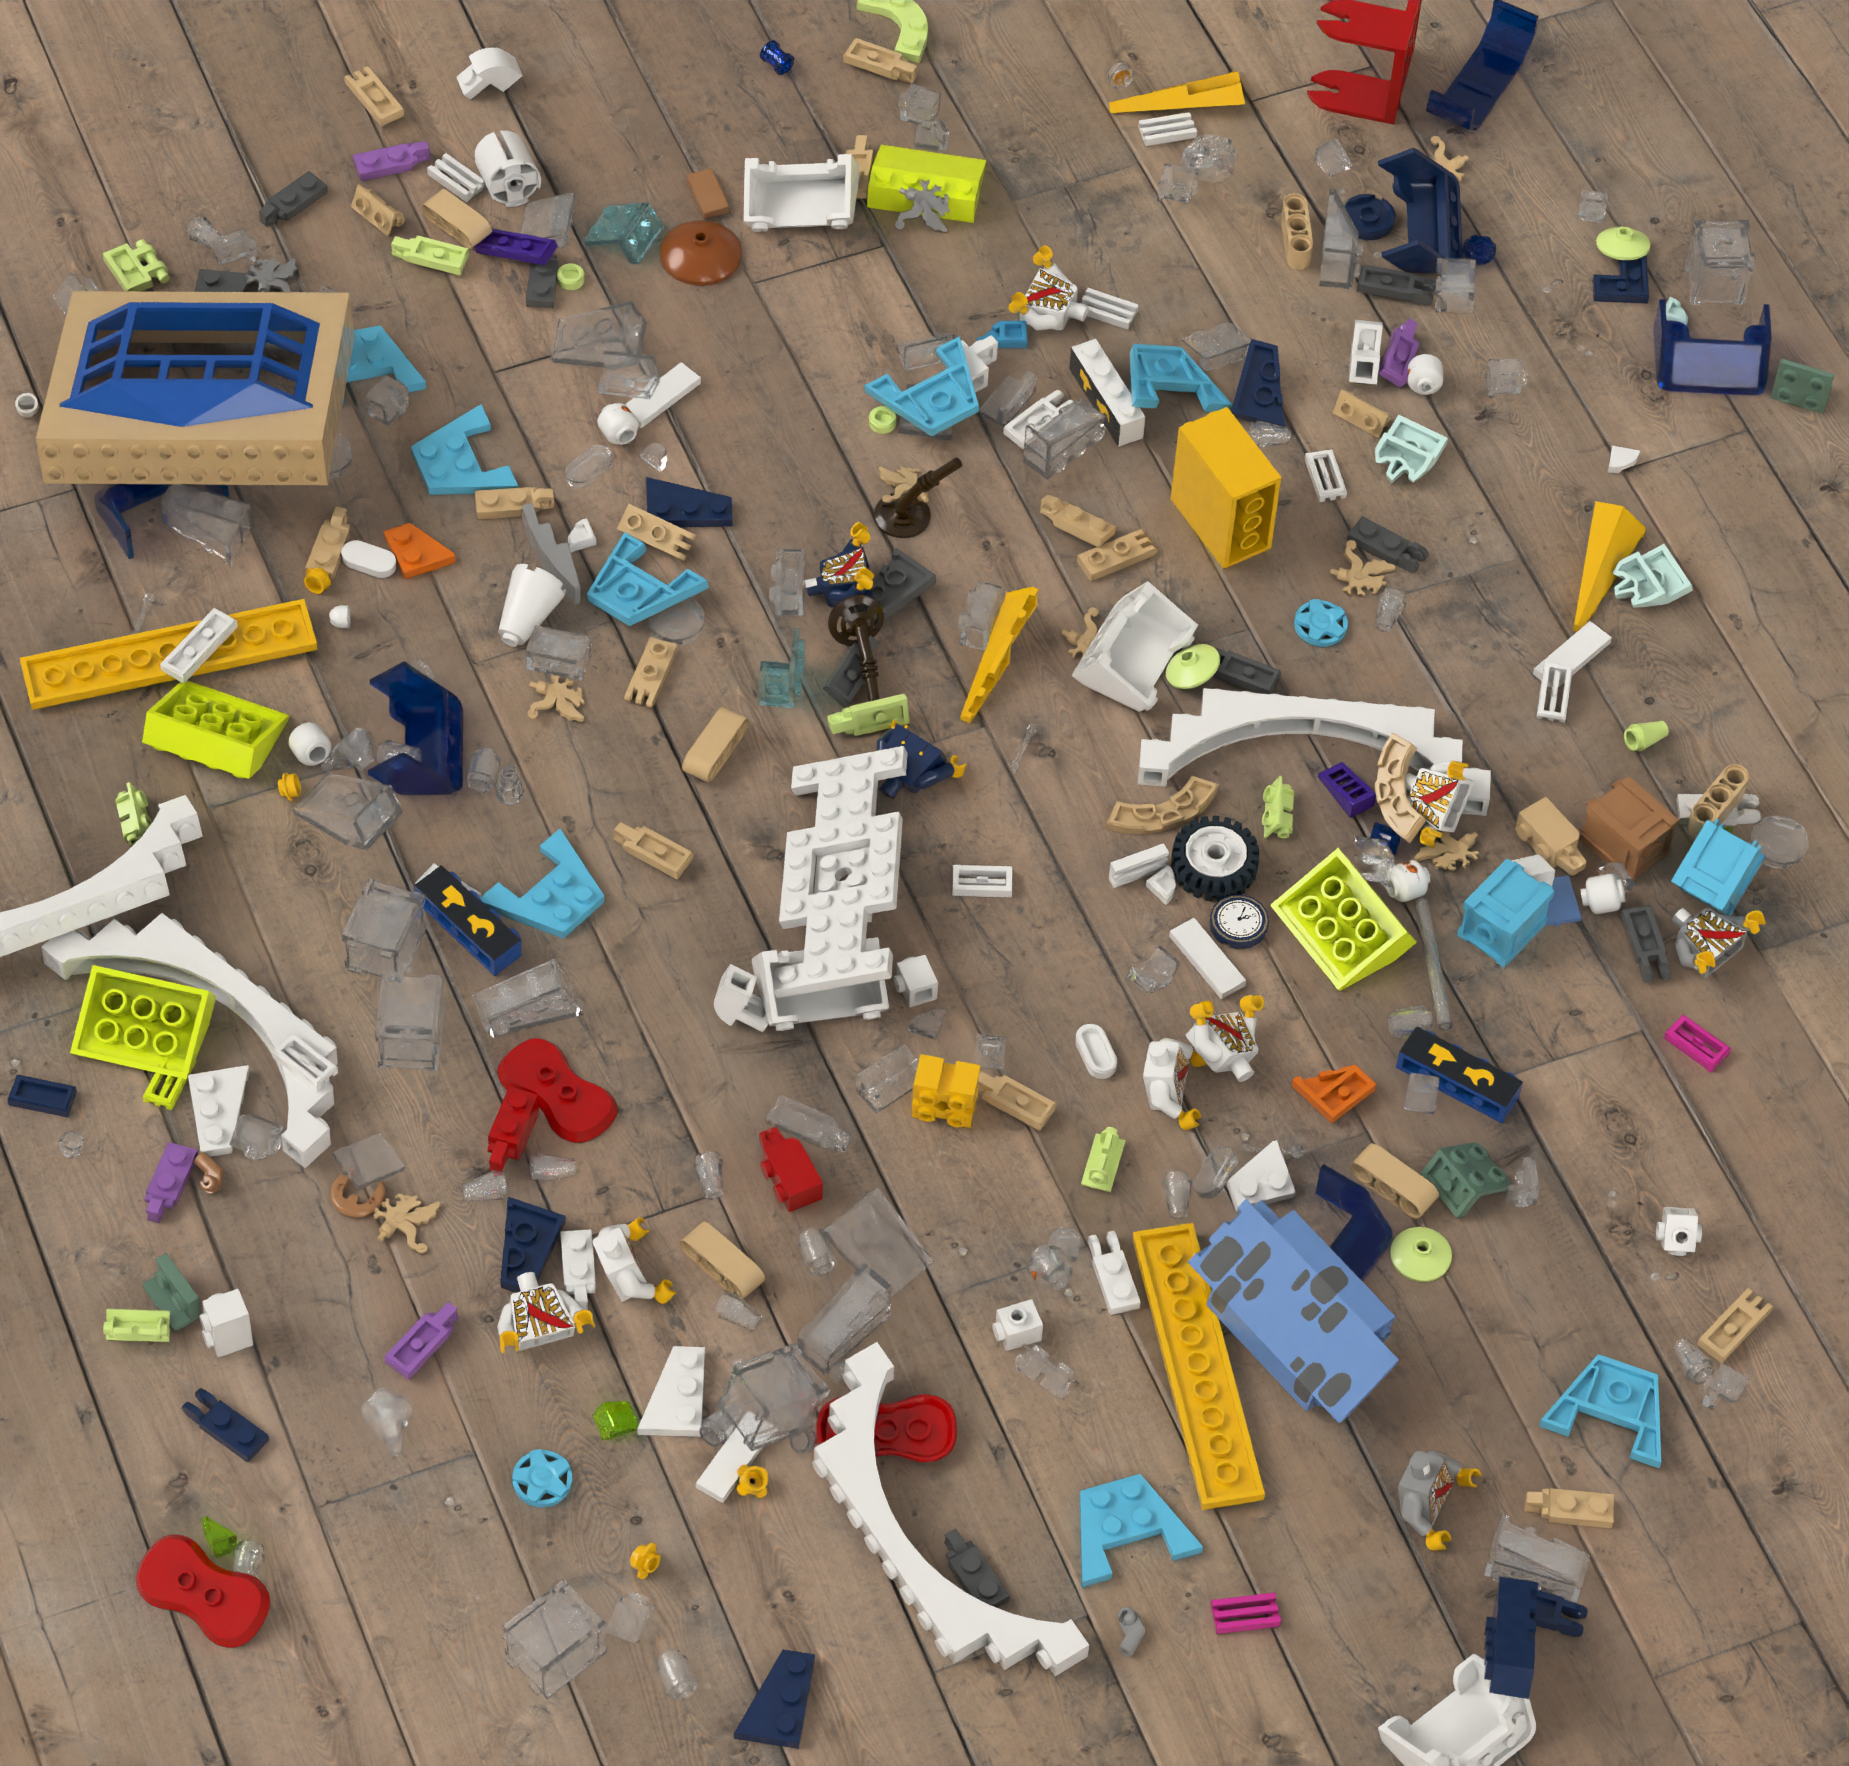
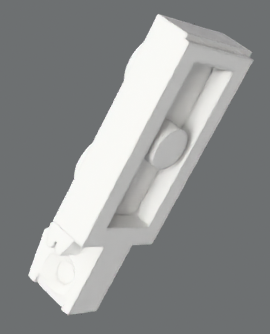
M592 1229L561 1231L564 1290L568 1295L574 1294L575 1301L584 1310H588L587 1293H595L596 1289Z

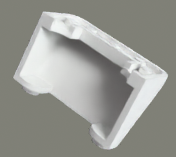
M852 154L838 155V162L836 163L833 159H827V163L777 165L775 161H769V165L759 164V158H745L744 223L751 227L754 232H767L768 228L831 226L834 229L848 228V225L852 224L854 219L859 183V164Z
M1147 581L1126 594L1115 604L1075 668L1072 677L1080 684L1138 712L1144 709L1149 711L1158 700L1156 697L1158 690L1154 688L1155 683L1173 653L1180 648H1188L1194 641L1193 633L1198 624Z
M878 937L866 939L865 952L880 949ZM777 950L763 951L752 958L753 972L757 977L756 982L769 1026L776 1027V1031L794 1029L793 1024L860 1015H863V1020L877 1019L881 1017L880 1012L889 1009L885 979L776 998L773 988L775 968L803 963L804 950L793 952L786 950L778 954Z
M1472 1654L1454 1670L1453 1684L1455 1691L1412 1725L1409 1724L1407 1719L1398 1715L1388 1719L1378 1727V1731L1383 1744L1404 1766H1500L1533 1738L1536 1731V1721L1530 1699L1489 1693V1680H1484V1660L1476 1654Z

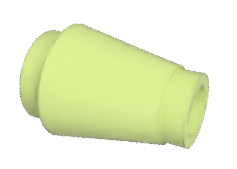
M1664 721L1631 724L1624 732L1625 743L1630 750L1641 752L1667 737L1669 733L1668 726Z

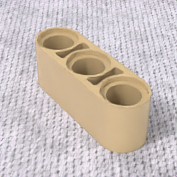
M445 189L440 190L421 205L424 215L430 222L468 249H472L492 233L489 222L480 213Z
M1293 193L1284 198L1281 215L1286 261L1288 266L1294 270H1305L1310 266L1313 249L1308 203L1304 196Z
M720 707L688 751L683 761L682 771L705 782H712L744 737L748 729L749 718L725 707Z
M1738 764L1728 765L1694 805L1687 826L1688 832L1693 838H1697L1707 820L1714 823L1717 818L1720 821L1718 826L1723 823L1741 801L1749 780V773L1746 768Z
M1369 1144L1350 1164L1352 1174L1360 1182L1411 1218L1419 1219L1439 1197L1438 1190L1430 1181L1377 1144Z
M706 1221L701 1222L680 1240L683 1252L739 1301L745 1299L765 1281V1276L757 1264Z

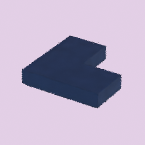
M1646 256L1635 260H1618L1619 275H1593L1594 301L1648 304L1649 287Z

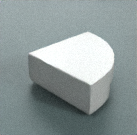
M1612 446L1607 473H1620L1623 469L1634 466L1638 460L1640 450Z
M587 518L577 522L568 536L570 552L597 545L596 537Z
M1169 865L1146 881V887L1165 905L1173 898L1176 887L1175 875Z

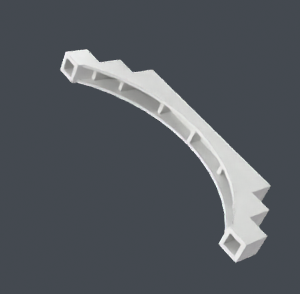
M1204 688L1201 716L1191 714L1172 715L1170 742L1158 739H1141L1137 784L1166 787L1169 778L1197 758L1220 747L1266 735L1317 734L1350 740L1382 751L1388 738L1394 733L1417 747L1409 764L1417 771L1421 768L1430 769L1434 763L1450 760L1462 762L1463 740L1450 737H1434L1435 709ZM1464 768L1463 777L1475 782L1462 814L1486 816L1490 801L1491 770Z
M184 795L159 804V812L143 836L124 855L90 879L45 900L0 912V957L169 896L165 873L186 866L181 844L203 837L197 812L187 796Z
M163 913L138 934L129 925H122L114 919L90 940L82 931L78 930L76 932L73 930L51 938L41 947L44 964L65 980L71 975L91 973L92 965L127 973L165 978L190 987L208 990L216 995L217 1001L234 1011L256 1032L267 1046L271 1055L274 1049L291 1034L295 1033L335 1066L338 1064L337 1047L329 1037H322L307 1020H300L285 1003H278L263 986L253 984L242 970H235L220 953H213L198 936H191L176 919H169ZM293 1044L290 1045L291 1048H293L300 1055H303L305 1058H307L310 1061V1063H312L320 1071H325V1069H323L320 1065L314 1062L311 1058H309L306 1054H304ZM276 1061L285 1083L289 1106L287 1130L281 1134L283 1151L306 1168L331 1145L330 1128L320 1117L334 1105L333 1086L330 1082L322 1083L321 1089L316 1092Z
M878 1342L846 1359L843 1378L852 1391L830 1403L828 1422L837 1435L814 1448V1461L812 1464L817 1474L821 1478L826 1477L831 1484L830 1491L834 1499L838 1503L843 1502L848 1509L847 1516L856 1529L860 1527L866 1535L864 1540L869 1550L873 1554H879L883 1560L882 1567L886 1575L891 1580L895 1578L901 1586L899 1591L904 1601L908 1605H914L918 1611L917 1618L925 1631L931 1630L936 1638L935 1644L943 1657L949 1656L953 1664L985 1646L990 1659L994 1663L999 1662L1002 1668L1006 1670L1036 1652L1037 1659L1042 1667L1046 1670L1049 1668L1054 1676L1059 1675L1087 1658L1089 1644L1072 1619L1065 1623L1041 1621L1012 1614L988 1605L944 1578L911 1544L891 1512L883 1492L876 1465L874 1429L878 1408L886 1384L894 1380V1365Z

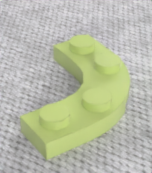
M858 0L857 10L888 17L898 24L901 33L894 51L903 54L902 58L907 61L920 63L928 38V22L919 5L913 0Z

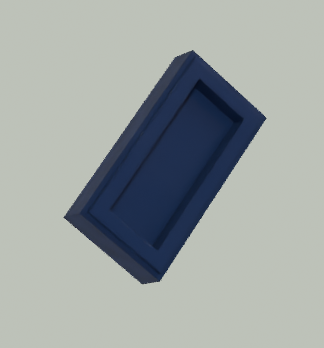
M17 1074L8 1097L9 1106L68 1118L77 1090L76 1086Z

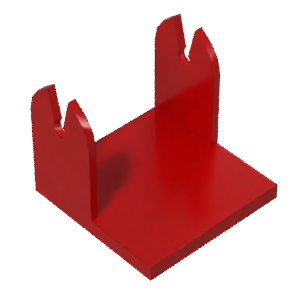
M1334 0L1321 6V11L1349 20V22L1317 20V25L1329 38L1350 44L1395 52L1391 80L1341 70H1327L1312 76V82L1330 89H1337L1339 92L1307 90V95L1311 101L1319 108L1329 112L1394 125L1414 52L1422 0H1408L1406 11L1354 0Z

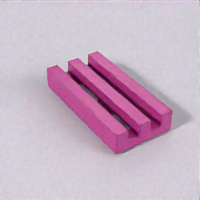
M1684 1014L1664 1035L1665 1040L1711 1073L1731 1051L1730 1047ZM1681 1026L1684 1027L1686 1030H1688L1689 1032H1691V1033H1692L1693 1035H1695V1036H1694V1037L1691 1036L1689 1033H1687L1685 1030H1683V1029L1680 1028V1027H1681ZM1705 1042V1043H1706L1707 1045H1709L1711 1048H1713L1714 1050H1716V1051L1718 1052V1054L1715 1053L1714 1051H1712V1050H1711L1710 1048H1708L1707 1046H1705L1703 1043Z
M1275 1592L1211 1601L1216 1634L1280 1627L1281 1625ZM1271 1614V1617L1221 1623L1222 1619H1242L1250 1618L1255 1615Z

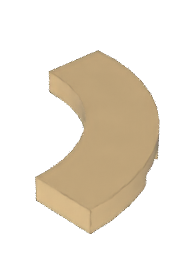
M1392 733L1378 760L1377 766L1379 769L1377 781L1375 782V793L1385 821L1403 840L1410 844L1426 822L1424 816L1419 814L1411 805L1406 790L1408 767L1417 747Z
M1191 775L1185 786L1164 803L1158 805L1152 803L1137 805L1116 801L1107 821L1106 829L1126 834H1154L1177 828L1193 820L1208 807L1218 791L1219 784Z

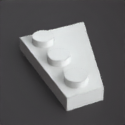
M249 1065L188 1075L200 1152H205L209 1157L233 1152L241 1104H243L244 1090L250 1072Z
M673 1346L637 1428L638 1435L701 1437L705 1347Z

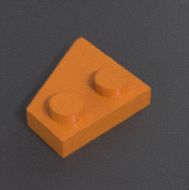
M411 523L383 531L384 540L390 551L394 554L404 579L456 563L454 552Z
M1351 1065L1342 1067L1337 1071L1327 1070L1319 1072L1317 1077L1303 1080L1301 1076L1292 1079L1291 1086L1332 1124L1376 1090L1377 1084L1358 1066Z

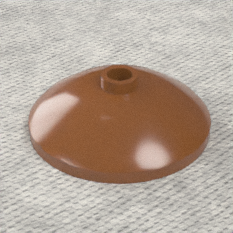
M697 220L680 224L665 235L660 246V260L667 273L676 280L690 285L705 286L724 281L737 270L741 262L742 250L736 235L727 227L711 221Z

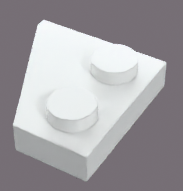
M1277 1140L1272 1141L1227 1182L1236 1212L1239 1211L1238 1207L1245 1199L1254 1206L1261 1200L1265 1204L1294 1198L1296 1193Z

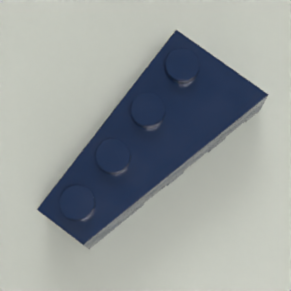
M1499 1576L1493 1616L1486 1617L1484 1628V1680H1489V1693L1529 1699L1535 1661V1613L1537 1611L1536 1595L1538 1592V1582Z

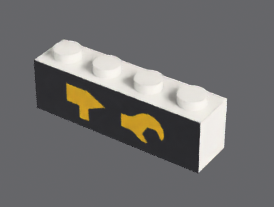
M1093 339L1071 347L1069 369L1117 446L1120 447L1143 439L1145 415L1140 407H1132L1131 393L1098 341Z

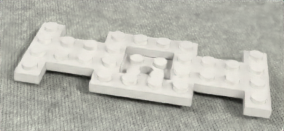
M904 746L793 767L791 789L794 795L818 792L815 827L787 832L779 923L782 929L806 925L803 963L775 968L773 988L776 998L891 978L893 954L890 948L865 952L867 922H872V913L893 910L897 907L903 819L899 812L877 816L875 814L878 780L906 775L907 751ZM848 875L846 880L839 881L843 876Z

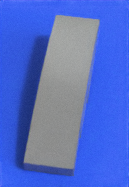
M533 503L522 505V523L530 545L542 567L563 583L561 589H566L565 595L575 605L581 604L580 584L568 543L556 544L550 523L539 525Z

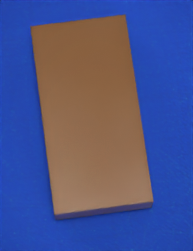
M712 168L686 175V182L703 219L729 213V205Z

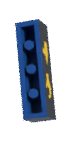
M440 865L414 885L415 902L492 975L496 976L522 956V939L519 933L513 928L509 929L495 910H489L484 906L477 893L473 890H467L454 872H448Z
M1418 1026L1415 1027L1399 1051L1396 1065L1397 1069L1500 1123L1504 1122L1519 1099L1523 1081L1519 1080L1514 1074L1504 1072L1491 1065L1487 1060L1477 1058L1464 1051L1460 1046L1450 1044L1439 1038L1435 1033L1423 1030Z

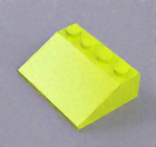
M880 145L868 183L867 207L895 212L910 210L913 207L914 201L906 199L905 194L899 193L901 187L904 189L911 187L921 191L923 190L921 180L924 182L930 180L927 186L928 190H931L937 184V187L941 186V191H936L934 195L937 197L941 196V199L945 198L944 194H947L949 197L948 208L950 212H945V216H941L936 209L932 208V210L938 213L940 218L974 223L986 160Z
M186 681L184 684L180 682L147 711L142 743L150 745L158 751H168L177 754L185 760L203 763L211 769H221L232 773L235 777L250 779L262 767L287 724L289 715L190 681Z
M1339 848L1270 905L1339 991L1391 964L1417 943L1350 859Z
M92 965L70 1054L153 1073L158 1072L162 1075H171L176 1078L183 1077V1079L188 1080V1075L191 1074L195 1063V1057L197 1058L210 1024L216 995L204 989ZM176 1052L185 1054L187 1056L186 1059H183L173 1055ZM164 1056H170L165 1068L158 1067Z

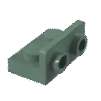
M165 1253L155 1259L157 1272L154 1273L155 1277L143 1283V1289L158 1310L170 1311V1327L173 1331H178L200 1318L199 1297L168 1254Z

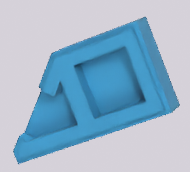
M998 321L991 327L988 333L983 337H978L976 340H983L992 335L998 342V348H1027L1026 321Z

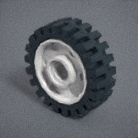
M1207 816L1201 817L1200 823L1196 819L1190 821L1189 826L1185 825L1181 829V833L1178 832L1171 855V867L1176 876V882L1179 886L1184 884V891L1187 893L1194 890L1193 896L1198 899L1204 894L1205 901H1211L1212 896H1216L1218 902L1225 895H1236V892L1238 894L1245 893L1246 888L1249 889L1253 880H1255L1259 865V845H1257L1255 836H1251V831L1247 827L1242 830V823L1238 821L1231 825V818L1225 817L1224 822L1219 821V816H1213L1212 821H1209Z

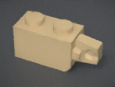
M1547 797L1519 812L1515 830L1520 839L1526 841L1535 850L1536 855L1539 854L1552 868L1561 867L1570 876H1574L1585 869L1587 861L1577 848L1579 831Z

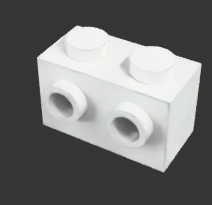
M239 1289L224 1294L217 1293L202 1301L204 1314L199 1315L204 1329L202 1330V1335L207 1348H214L217 1358L253 1346L249 1313Z

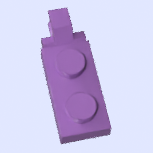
M427 141L400 144L353 155V162L360 181L413 170V166L417 165L418 162L430 160V150Z
M1410 318L1403 325L1401 324L1399 328L1396 327L1391 334L1378 375L1399 388L1407 382L1408 364L1415 357L1419 342L1413 338L1418 323Z
M168 1142L146 1191L145 1202L149 1203L146 1209V1213H148L147 1220L160 1223L165 1209H172L173 1206H177L195 1165L194 1160L198 1156L197 1149Z
M447 1302L437 1314L433 1312L425 1313L385 1355V1363L410 1380L450 1337L454 1330L452 1325L459 1318L458 1309Z

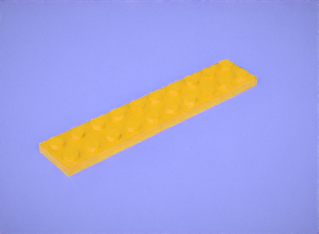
M305 599L228 614V616L237 620L238 627L192 676L318 650ZM202 620L19 658L31 709L34 710L177 680L161 671L160 664Z
M1194 1223L1133 1232L1132 1240L1201 1509L1207 1510L1264 1500L1265 1492L1219 1318L1206 1305L1211 1288L1188 1263L1195 1253L1201 1251Z

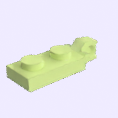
M418 235L416 239L410 238V240L395 236L391 244L392 255L413 264L460 276L469 258L468 248Z
M905 694L849 706V708L842 709V712L827 716L828 726L832 734L846 732V734H854V736L889 729L893 720L898 721L899 725L910 723L908 701Z

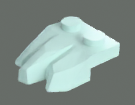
M1398 415L1388 433L1385 432L1377 444L1375 459L1377 463L1390 464L1386 476L1387 480L1391 483L1403 473L1408 474L1409 480L1414 483L1435 465L1448 443V438Z
M1665 544L1642 556L1637 551L1619 561L1613 571L1614 575L1623 579L1622 582L1614 587L1616 599L1633 597L1631 599L1633 608L1669 604L1693 591L1692 584Z

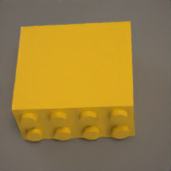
M1228 407L1219 411H1212L1205 417L1193 422H1187L1179 427L1170 499L1223 569L1271 549L1281 484V476Z

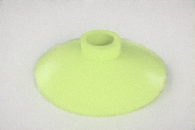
M1628 227L1608 228L1599 233L1596 240L1597 248L1604 255L1618 260L1639 259L1649 252L1651 245L1649 238L1645 234Z
M1207 644L1189 646L1178 652L1170 660L1166 668V678L1170 685L1178 689H1191L1202 685L1218 670L1220 655L1214 647Z
M1412 1227L1400 1232L1395 1237L1390 1249V1258L1394 1268L1402 1276L1417 1282H1429L1442 1277L1447 1272L1452 1261V1250L1445 1237L1437 1231L1426 1227ZM1418 1247H1422V1248H1425V1249H1427V1250H1426V1251H1420V1250L1418 1249Z

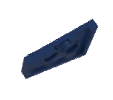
M1251 339L1231 412L1235 418L1284 431L1285 422L1282 409L1283 399L1280 387L1278 346Z
M646 477L648 513L678 527L733 526L732 497Z
M508 1197L500 1281L501 1288L515 1293L520 1292L517 1277L528 1272H534L538 1282L560 1232L566 1223L564 1215Z
M782 1650L735 1730L734 1739L799 1749L815 1654Z

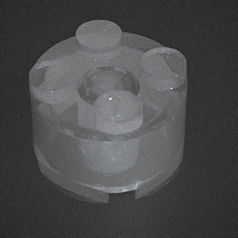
M1437 258V274H1442V276H1437L1436 295L1441 296H1436L1435 313H1474L1476 259Z

